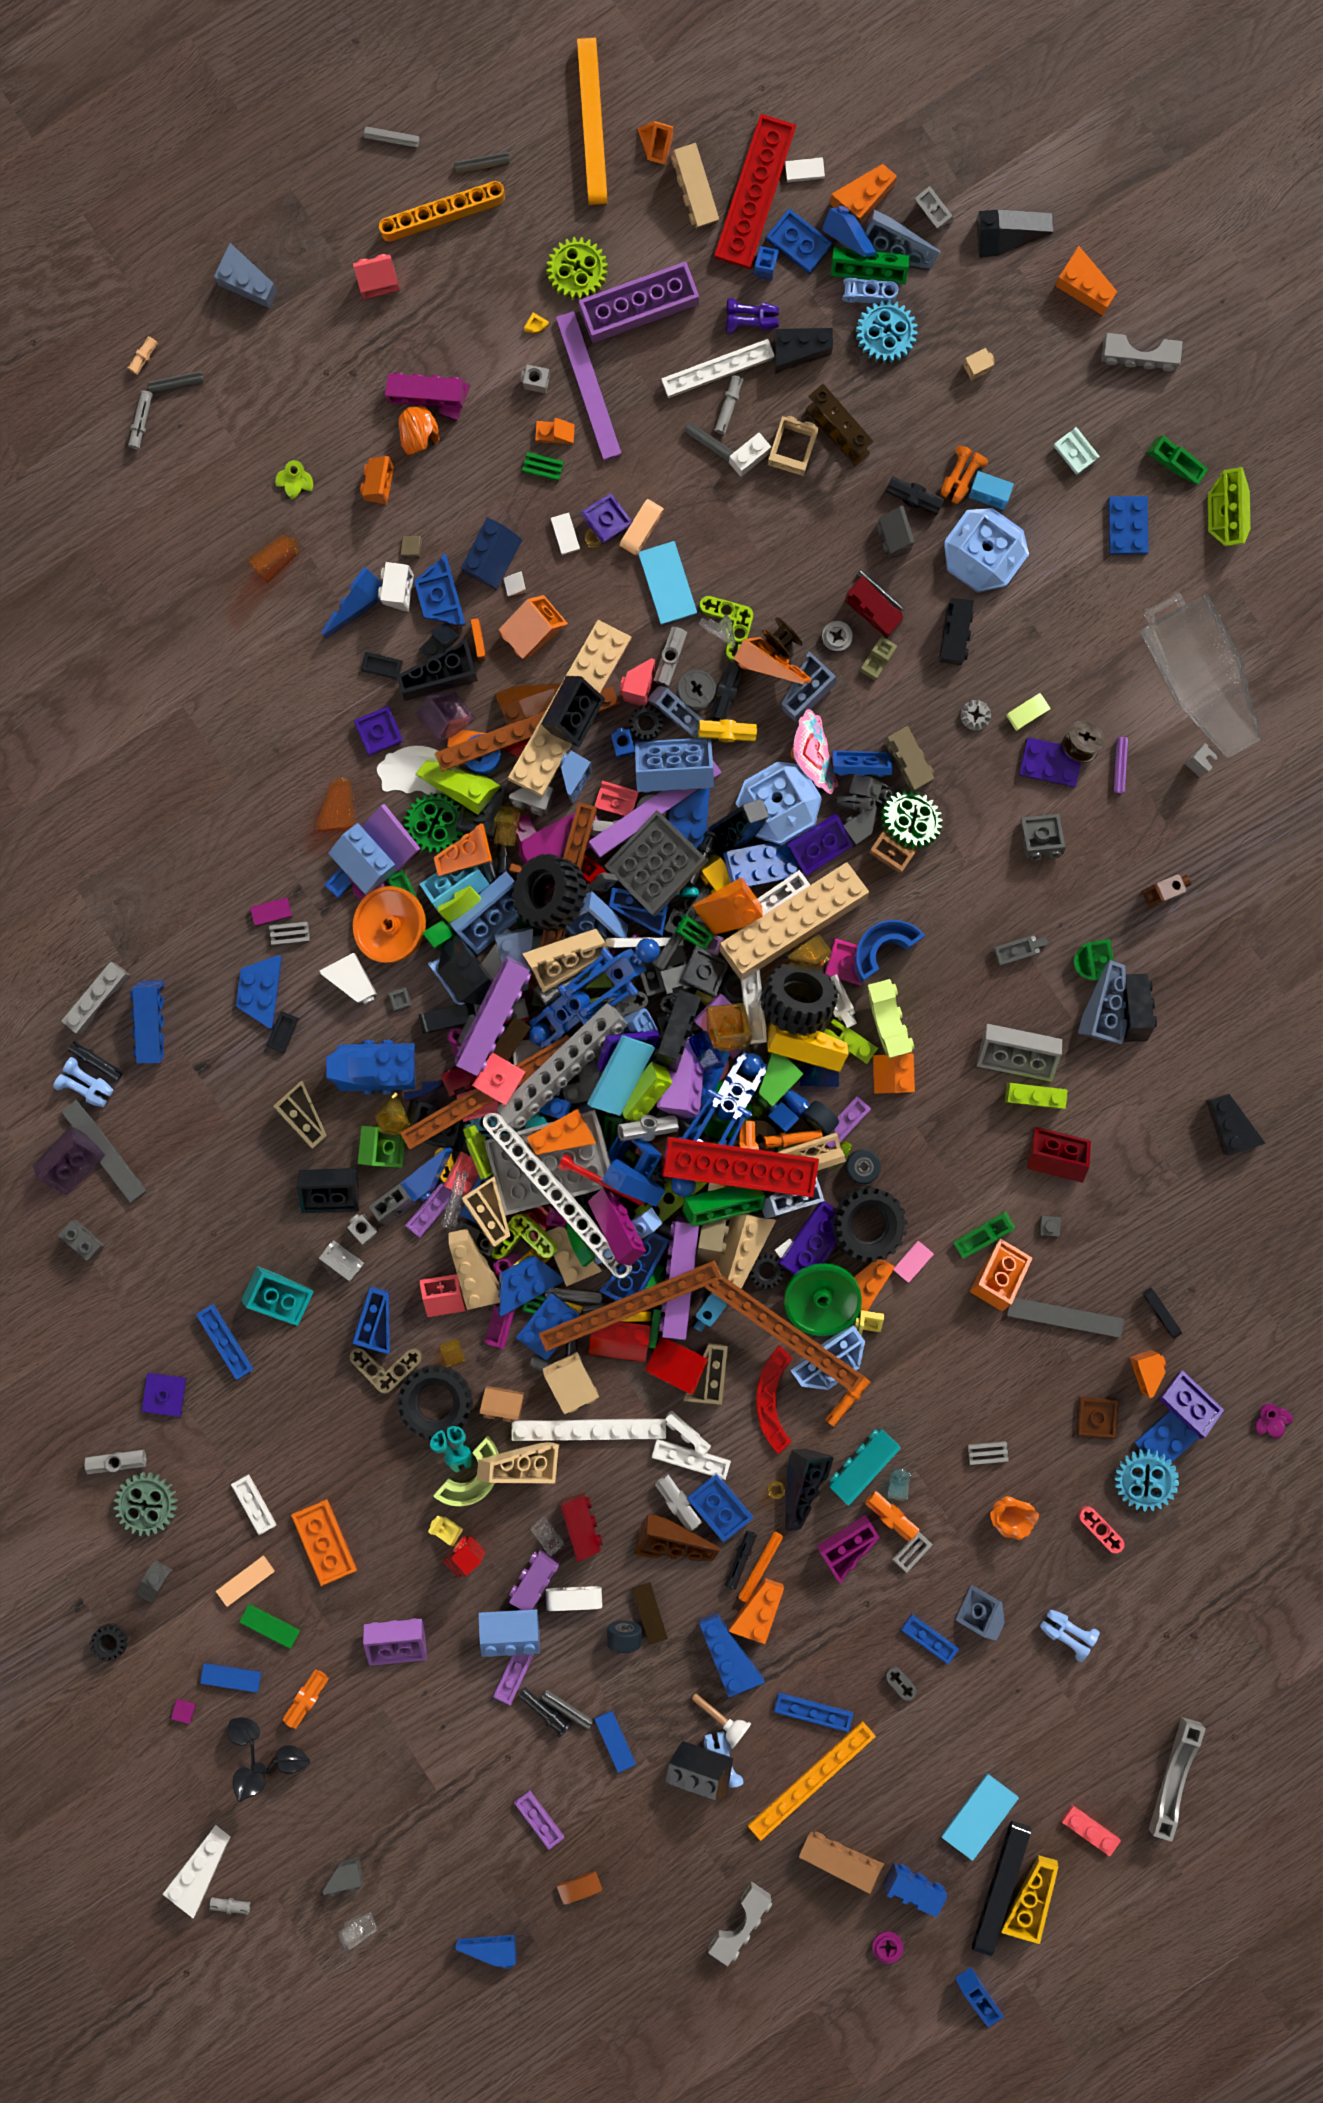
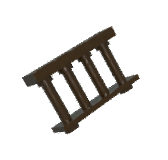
M824 384L820 385L808 396L813 403L806 408V411L856 467L870 455L867 447L874 441Z

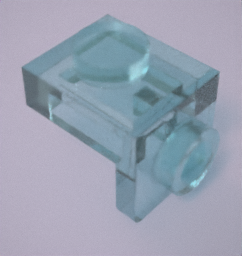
M896 1469L891 1472L889 1476L888 1499L908 1500L911 1473H907L903 1469Z

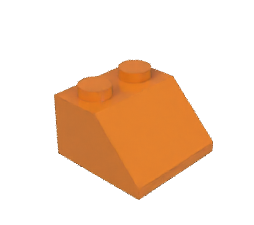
M389 456L369 458L368 464H365V483L362 482L360 494H362L365 501L387 505L394 470Z
M904 1054L893 1058H888L887 1055H873L874 1094L915 1092L914 1054Z
M1150 1350L1129 1357L1141 1394L1148 1398L1154 1397L1166 1373L1164 1369L1166 1361L1163 1355L1160 1356L1159 1353Z

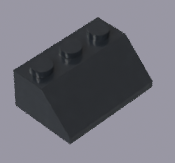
M566 676L541 725L552 735L580 747L605 698L582 676Z
M357 1168L299 1170L297 1192L302 1213L359 1211Z
M682 1741L669 1762L665 1783L712 1800L725 1798L728 1793L734 1758Z

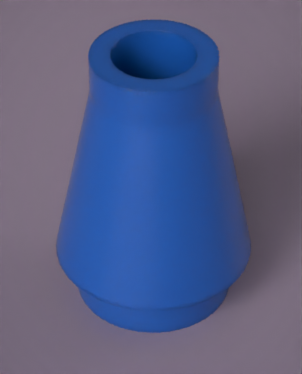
M791 1089L782 1096L794 1114L802 1116V1113L809 1107L808 1100Z

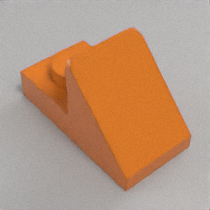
M555 418L554 422L536 421L535 440L536 442L574 444L575 424Z

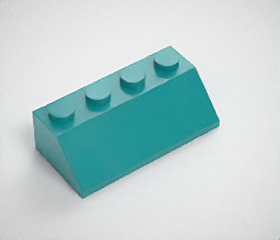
M882 1428L874 1429L868 1435L869 1440L865 1444L861 1443L856 1448V1454L853 1458H847L842 1464L844 1468L839 1473L835 1472L829 1479V1487L848 1506L901 1449L898 1443Z

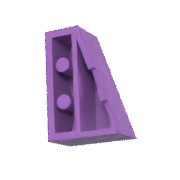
M542 1549L538 1553L534 1552L528 1561L531 1563L528 1570L523 1569L518 1578L521 1582L518 1586L514 1585L509 1593L511 1597L509 1603L521 1610L533 1609L543 1590L550 1582L552 1575L559 1567L560 1560Z

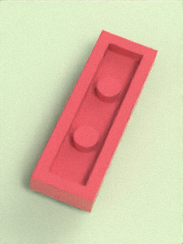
M1074 1805L1070 1806L1061 1819L1063 1824L1108 1856L1112 1855L1121 1842L1119 1837Z

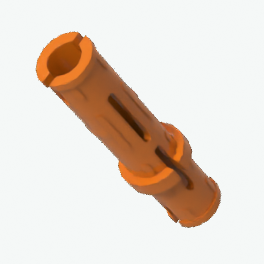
M821 1129L785 1134L784 1132L776 1136L763 1137V1140H765L763 1143L765 1149L774 1147L787 1148V1146L803 1144L823 1136Z
M864 1376L854 1392L847 1389L846 1395L825 1420L835 1427L852 1404L861 1398L860 1395L871 1382Z

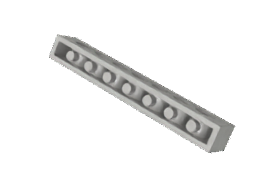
M606 1003L515 1090L506 1106L501 1104L497 1108V1111L507 1125L516 1130L523 1127L534 1114L539 1112L542 1106L550 1101L561 1088L565 1087L575 1075L581 1072L586 1064L595 1058L602 1050L606 1036L622 1033L628 1024L617 1009Z

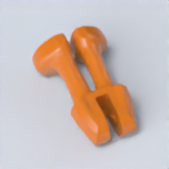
M958 445L955 449V453L958 455L957 463L951 475L945 477L940 493L941 497L947 499L952 491L951 489H956L951 501L955 504H958L968 493V484L975 471L979 467H986L989 463L984 456L975 452L966 472L959 481L958 479L964 465L973 453L971 449Z

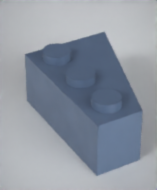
M230 243L214 275L217 284L270 309L277 294L274 283Z
M810 651L800 669L812 679L811 683L800 684L793 682L782 702L783 711L795 723L804 716L807 709L811 710L837 684L836 676Z
M531 926L494 935L501 964L506 955L527 965L529 969L522 953L532 950L533 928ZM529 981L526 985H522L520 991L528 990Z
M817 1177L813 1197L770 1192L766 1195L762 1209L765 1219L823 1202L824 1198Z

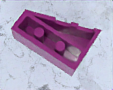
M864 1515L818 1544L817 1547L841 1584L845 1576L856 1567L855 1564L862 1556L866 1555L880 1537L867 1516Z

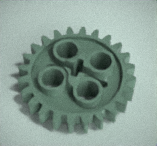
M142 1472L140 1478L135 1474L133 1475V1480L130 1478L126 1479L127 1485L124 1483L120 1485L122 1490L116 1491V1494L120 1497L114 1499L119 1505L115 1506L114 1509L119 1510L116 1517H122L119 1524L126 1523L125 1530L131 1527L132 1534L139 1530V1536H142L144 1531H146L147 1536H150L152 1530L157 1534L159 1528L164 1530L166 1528L165 1524L169 1525L171 1523L169 1517H175V1514L171 1511L178 1509L173 1503L178 1501V1499L172 1498L176 1491L169 1490L172 1484L165 1485L166 1478L160 1481V1474L153 1478L152 1472L147 1477ZM135 1488L141 1490V1497L134 1495ZM154 1491H157V1492L160 1493V1495H161V1499H160V1500H155V1499H154V1497H153V1492H154ZM129 1500H132L137 1503L131 1504L129 1503ZM146 1500L147 1504L153 1505H150L147 1508H145V1504H142V1502ZM161 1504L163 1507L160 1508V1507L155 1506V1505ZM131 1508L138 1510V1517L131 1514ZM150 1511H156L158 1518L152 1519Z

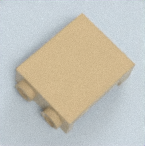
M578 1352L543 1368L544 1377L564 1414L572 1413L580 1406L591 1404L599 1398L597 1389L586 1372Z

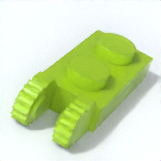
M833 1019L831 1021L832 1025L843 1032L839 1037L828 1029L824 1033L846 1042L848 1052L868 1064L878 1048L850 1028Z

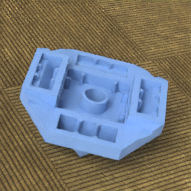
M993 508L967 510L944 541L947 571L977 593L1006 587L1029 555L1024 531ZM982 545H990L991 551H985Z
M776 762L744 781L736 805L739 808L744 804L762 799L767 807L769 818L755 837L783 845L815 827L822 798L812 780L803 772L798 764ZM776 797H782L779 803L774 802Z

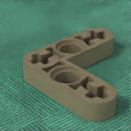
M361 1347L351 1351L350 1361L378 1391L388 1393L422 1361V1353L415 1348L408 1350L387 1371ZM355 1352H362L363 1360L369 1359L370 1362L362 1368L360 1365L363 1362L360 1359L357 1361L354 1359L356 1357ZM409 1353H416L418 1355L416 1357L418 1361L415 1362L413 1360L409 1364L411 1368L408 1369L407 1365L401 1360L404 1359V1361L406 1362L410 1358ZM369 1365L377 1367L376 1375L371 1376L367 1373ZM398 1365L402 1366L405 1370L402 1376H397L394 1373V1368ZM391 1376L397 1380L396 1383L392 1380L388 1384L389 1389L381 1387V1380L386 1381Z

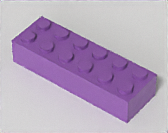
M685 261L579 300V308L593 344L699 305V294Z
M505 955L454 1059L456 1066L477 1076L479 1072L484 1071L487 1065L486 1058L488 1054L492 1055L496 1044H494L497 1037H501L505 1027L503 1024L505 1019H510L513 1013L512 1005L514 1001H519L522 994L520 991L523 984L526 985L530 979L531 974H529L530 970L527 965Z
M676 1216V1221H672L670 1235L674 1236V1240L669 1242L668 1255H672V1258L667 1260L666 1274H670V1276L665 1278V1280L694 1269L699 1226L691 1227L687 1218L683 1216ZM691 1292L662 1303V1312H665V1316L661 1315L659 1331H663V1337L686 1340Z

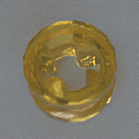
M590 529L585 534V542L590 548H596L600 546L601 541L597 537V542H590L589 536L592 534L594 536L595 534Z
M778 1480L772 1481L768 1486L769 1495L774 1499L782 1498L785 1494L784 1484ZM780 1485L781 1493L773 1494V1489L771 1488Z

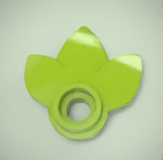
M297 460L289 461L285 469L278 472L276 476V486H285L286 494L291 499H295L301 492V489L313 490L311 475L304 471L302 463ZM293 466L298 469L296 474L291 472Z

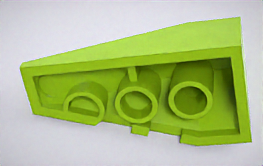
M426 760L415 773L416 776L478 815L500 788L499 784L481 774L455 767L442 772L437 762Z

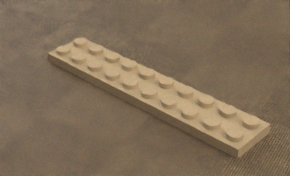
M597 620L566 676H582L601 694L632 637ZM554 698L508 777L509 781L541 797L544 796L557 773L562 757L565 753H568L572 746L571 743L552 735L541 725Z

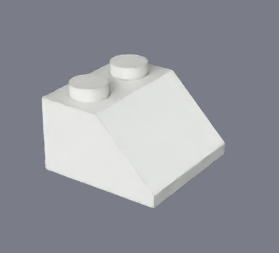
M386 562L385 568H382L381 579H383V585L379 587L378 598H381L380 600L383 605L409 612L414 577L409 565Z

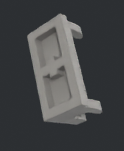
M930 186L914 198L939 231L943 230L944 225H950L954 222L952 214Z
M1206 743L1199 747L1184 763L1199 777L1212 769L1211 764L1206 759L1207 756L1217 760L1216 754L1208 748L1209 745Z
M335 1240L328 1245L319 1257L320 1260L349 1281L353 1280L365 1264Z

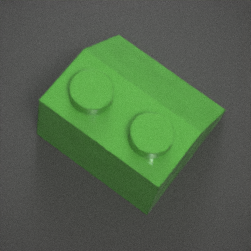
M361 1126L358 1164L402 1168L405 1141L400 1133L403 1129Z

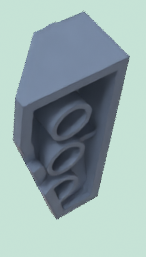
M873 210L864 227V232L876 252L909 255V266L931 269L940 254L937 248L892 218L876 210Z
M1111 960L1107 961L1082 1015L1078 1034L1116 1044L1123 1043L1127 1027V1019H1124V1008H1126V1001H1124V990L1126 989L1125 965Z

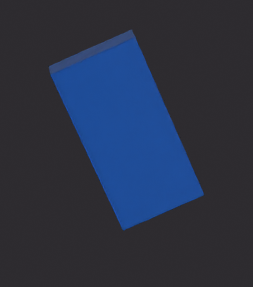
M341 868L324 884L338 899L352 885L348 875Z

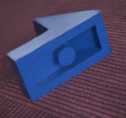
M760 246L754 269L755 277L773 280L779 250Z

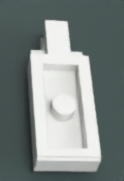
M836 974L830 977L838 992L837 1004L833 1013L840 1021L843 1020L846 1027L849 1028L857 1024L853 1016L855 1010Z
M673 1411L666 1415L667 1426L674 1431L678 1430L681 1433L682 1439L687 1443H693L695 1451L704 1456L711 1445Z

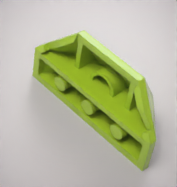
M1238 467L1223 470L1220 474L1221 476L1208 493V532L1225 547L1244 544L1251 529L1250 490L1243 468Z

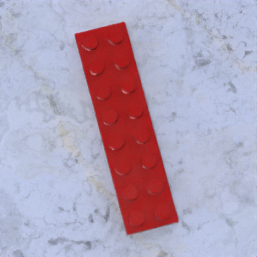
M760 114L714 255L715 259L751 269L792 143L796 124Z
M668 1137L661 1176L813 1197L819 1159Z

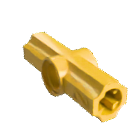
M720 720L719 722L699 721L698 738L718 739L721 742H735V740L756 741L757 724L736 723L734 720Z

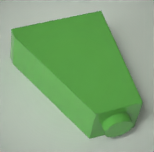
M772 1052L769 1053L765 1068L766 1072L755 1094L758 1098L757 1102L762 1107H767L768 1109L773 1107L803 1075L786 1056Z

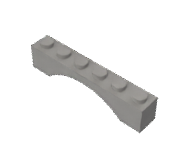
M1181 1717L1149 1826L1150 1832L1155 1837L1173 1841L1178 1824L1184 1784L1192 1761L1201 1746L1206 1729L1200 1722Z

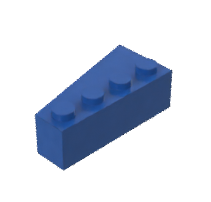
M141 980L130 991V999L134 1004V1008L131 1010V1018L135 1024V1027L132 1029V1037L135 1039L136 1044L133 1047V1056L136 1057V1063H160L164 1059V1033H160V1029H163L164 1016L160 1014V1010H162L164 1005V997L160 995V988L164 987V980Z
M656 1232L650 1233L643 1241L646 1252L631 1265L632 1270L630 1274L623 1278L613 1275L600 1289V1292L615 1300H619L643 1290L670 1239ZM622 1264L618 1272L624 1274L627 1270L626 1266Z
M717 1612L699 1619V1625L728 1697L765 1683L763 1675L756 1668L733 1634L728 1632L727 1625Z

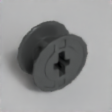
M702 670L686 672L678 683L679 699L693 711H701L712 704L716 693V685L713 678ZM692 684H694L697 689H698L699 687L701 688V689H700V695H701L700 697H699V695L697 694V692L693 693V685H692Z

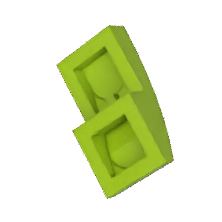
M471 886L455 892L454 899L438 906V912L450 923L473 908L481 900V897Z

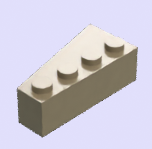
M709 1183L707 1191L724 1188L728 1185ZM730 1218L701 1225L695 1267L715 1260L717 1266L719 1265L721 1254L725 1255L727 1243H723V1239L728 1236L729 1226H726V1221H730Z

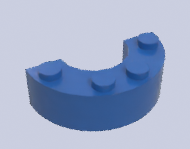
M900 920L883 921L868 929L858 942L853 956L854 972L860 984L879 970L876 963V952L879 947L885 944H896L907 951L925 937L923 932L914 925Z

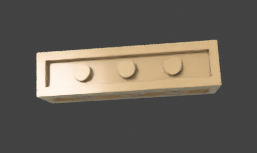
M837 1133L779 1151V1153H796L800 1156L818 1158V1170L846 1161L845 1155L840 1148ZM834 1141L835 1146L830 1148L824 1147L828 1142ZM809 1148H817L812 1154L806 1153Z

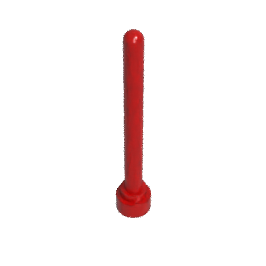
M564 1154L558 1169L564 1172L571 1170L642 1206L645 1204V1202L601 1181L602 1177L575 1164L571 1157Z

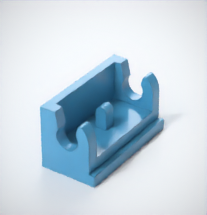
M978 471L968 498L1004 510L1014 483Z

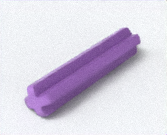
M1127 737L1117 738L1114 793L1117 794L1125 792Z

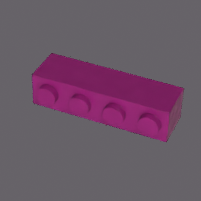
M395 372L387 376L385 397L388 403L463 409L466 387L463 379L458 377L442 378L438 375L426 377L421 374L405 375Z
M603 1187L588 1203L617 1263L631 1266L646 1252L643 1241L638 1236L635 1225L630 1220L627 1209L620 1200V1195Z

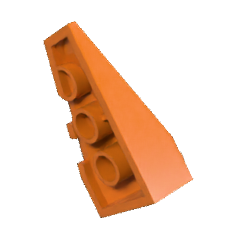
M761 637L744 639L733 658L745 670H753L800 684H807L812 681L800 668L789 665L790 660L785 656L778 655L779 650Z

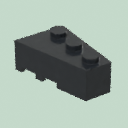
M833 328L775 329V374L791 367H797L799 364L808 361L812 362L831 355L833 349Z
M950 598L946 606L939 662L962 665L964 660H967L969 649L966 648V645L971 637L969 627L973 621L974 611L972 609L974 600Z
M1126 974V989L1124 990L1126 1018L1124 1019H1127L1128 1033L1124 1036L1125 1042L1148 1041L1154 1028L1157 1027V1018L1153 1016L1155 1000L1151 998L1153 984L1152 980H1149L1148 974Z
M1230 1094L1206 1100L1223 1155H1231L1266 1144Z

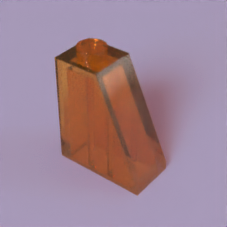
M282 534L247 561L269 583L300 552L297 548L299 544L292 536L288 538L285 534Z
M337 778L335 782H330L316 824L318 832L346 830L356 824L352 782L347 780V778Z

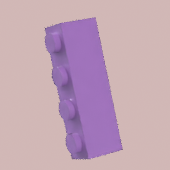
M688 1037L677 1073L668 1070L672 1084L658 1100L657 1108L673 1116L675 1115L681 1120L697 1117L701 1107L706 1053L705 1043L696 1038Z

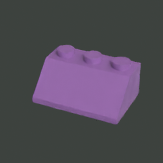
M412 1618L403 1621L392 1620L390 1622L364 1624L363 1646L369 1666L427 1660L425 1630L422 1619Z

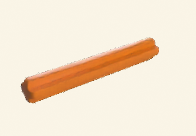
M775 1531L772 1534L738 1595L741 1601L748 1602L780 1545L783 1535Z

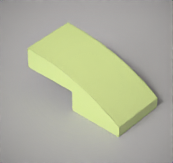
M1041 693L1006 714V716L1017 731L1049 711L1050 707Z

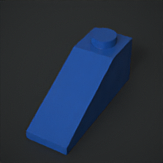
M844 206L829 209L822 230L863 257L875 256L876 251L856 217L849 213V209Z
M451 1147L443 1149L401 1182L413 1201H424L431 1196L430 1192L436 1188L453 1151Z
M618 1159L610 1164L601 1180L615 1190L653 1206L658 1205L666 1189Z
M515 1935L457 1939L456 1950L493 1966H501L504 1969L516 1965Z
M972 1967L955 1977L963 1995L988 2028L1004 2018V2015Z

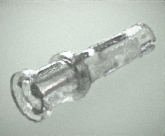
M457 1170L455 1173L450 1200L445 1205V1216L441 1220V1225L450 1229L458 1227L457 1219L462 1211L460 1202L468 1173L462 1171L461 1175V1170Z

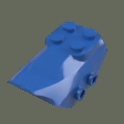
M373 1040L362 1041V1044L338 1045L332 1054L326 1056V1077L337 1085L339 1091H363V1095L375 1094V1091L381 1090L382 1094H394V1090L416 1089L415 1043L393 1044V1040H381V1044H374Z

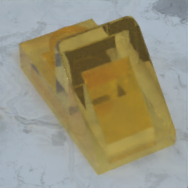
M500 807L494 819V822L497 823L495 844L515 845L520 808Z

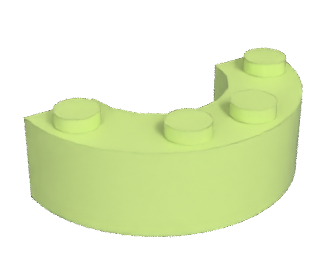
M890 979L868 985L873 1017L887 1057L893 1058L911 1053L914 1049V1043L912 1038L908 1039L907 1028L905 1025H902L900 1020L902 1012L896 1004V995H898L896 985L892 984Z
M488 1435L473 1451L477 1461L478 1459L499 1454L494 1442ZM477 1476L465 1483L454 1482L448 1478L436 1491L434 1497L451 1506H467L483 1499L491 1491L495 1483L478 1480Z

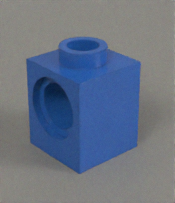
M619 728L614 730V733L611 734L616 758L635 755L629 729ZM620 738H625L628 743L626 746L621 747L617 744V741Z

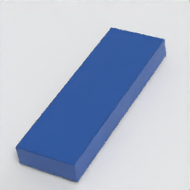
M912 1613L901 1627L902 1632L946 1664L950 1663L959 1650L956 1645Z
M204 1663L200 1684L258 1693L262 1672Z
M613 1710L595 1717L596 1724L617 1772L619 1773L636 1765Z

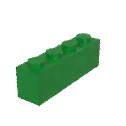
M727 1186L684 1197L683 1213L691 1227L762 1210L765 1195L762 1190Z

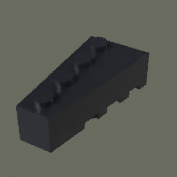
M466 639L460 641L454 647L451 646L445 649L443 653L432 656L421 665L418 664L397 675L404 701L478 681Z
M762 799L740 806L708 828L710 832L720 837V841L716 843L715 847L724 863L723 853L748 847L769 818L767 807Z

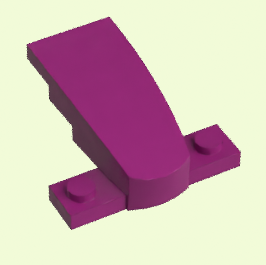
M575 813L552 823L538 832L535 831L528 814L511 820L509 823L519 843V853L524 864H528V860L540 854H552L563 858ZM554 879L550 881L546 889L555 886Z

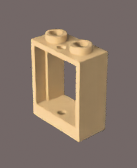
M782 416L768 459V465L804 476L819 428L815 427L816 425L811 422L802 423L797 421L795 417ZM784 428L811 436L803 462L776 454Z

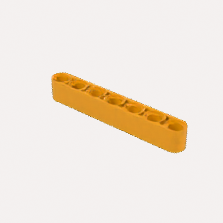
M493 181L386 217L379 223L381 236L385 241H395L499 206L505 200L503 185L500 182ZM494 191L500 192L497 196L492 195ZM476 197L482 198L479 202L474 201ZM459 203L465 204L462 208L456 207ZM441 209L447 210L444 214L438 213ZM423 215L429 216L426 220L420 219ZM405 221L411 222L408 226H403L402 224ZM387 227L393 228L390 232H385L384 230Z

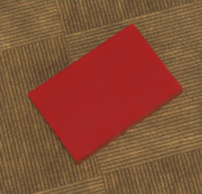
M660 1336L645 1371L693 1395L708 1358L666 1337Z

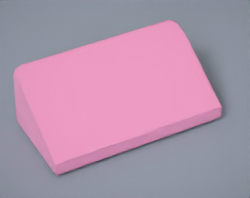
M917 1241L893 1270L909 1283L933 1256V1253Z

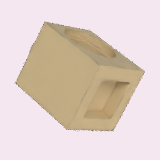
M984 348L966 357L963 366L971 381L991 372L995 360L992 353H988L987 349Z

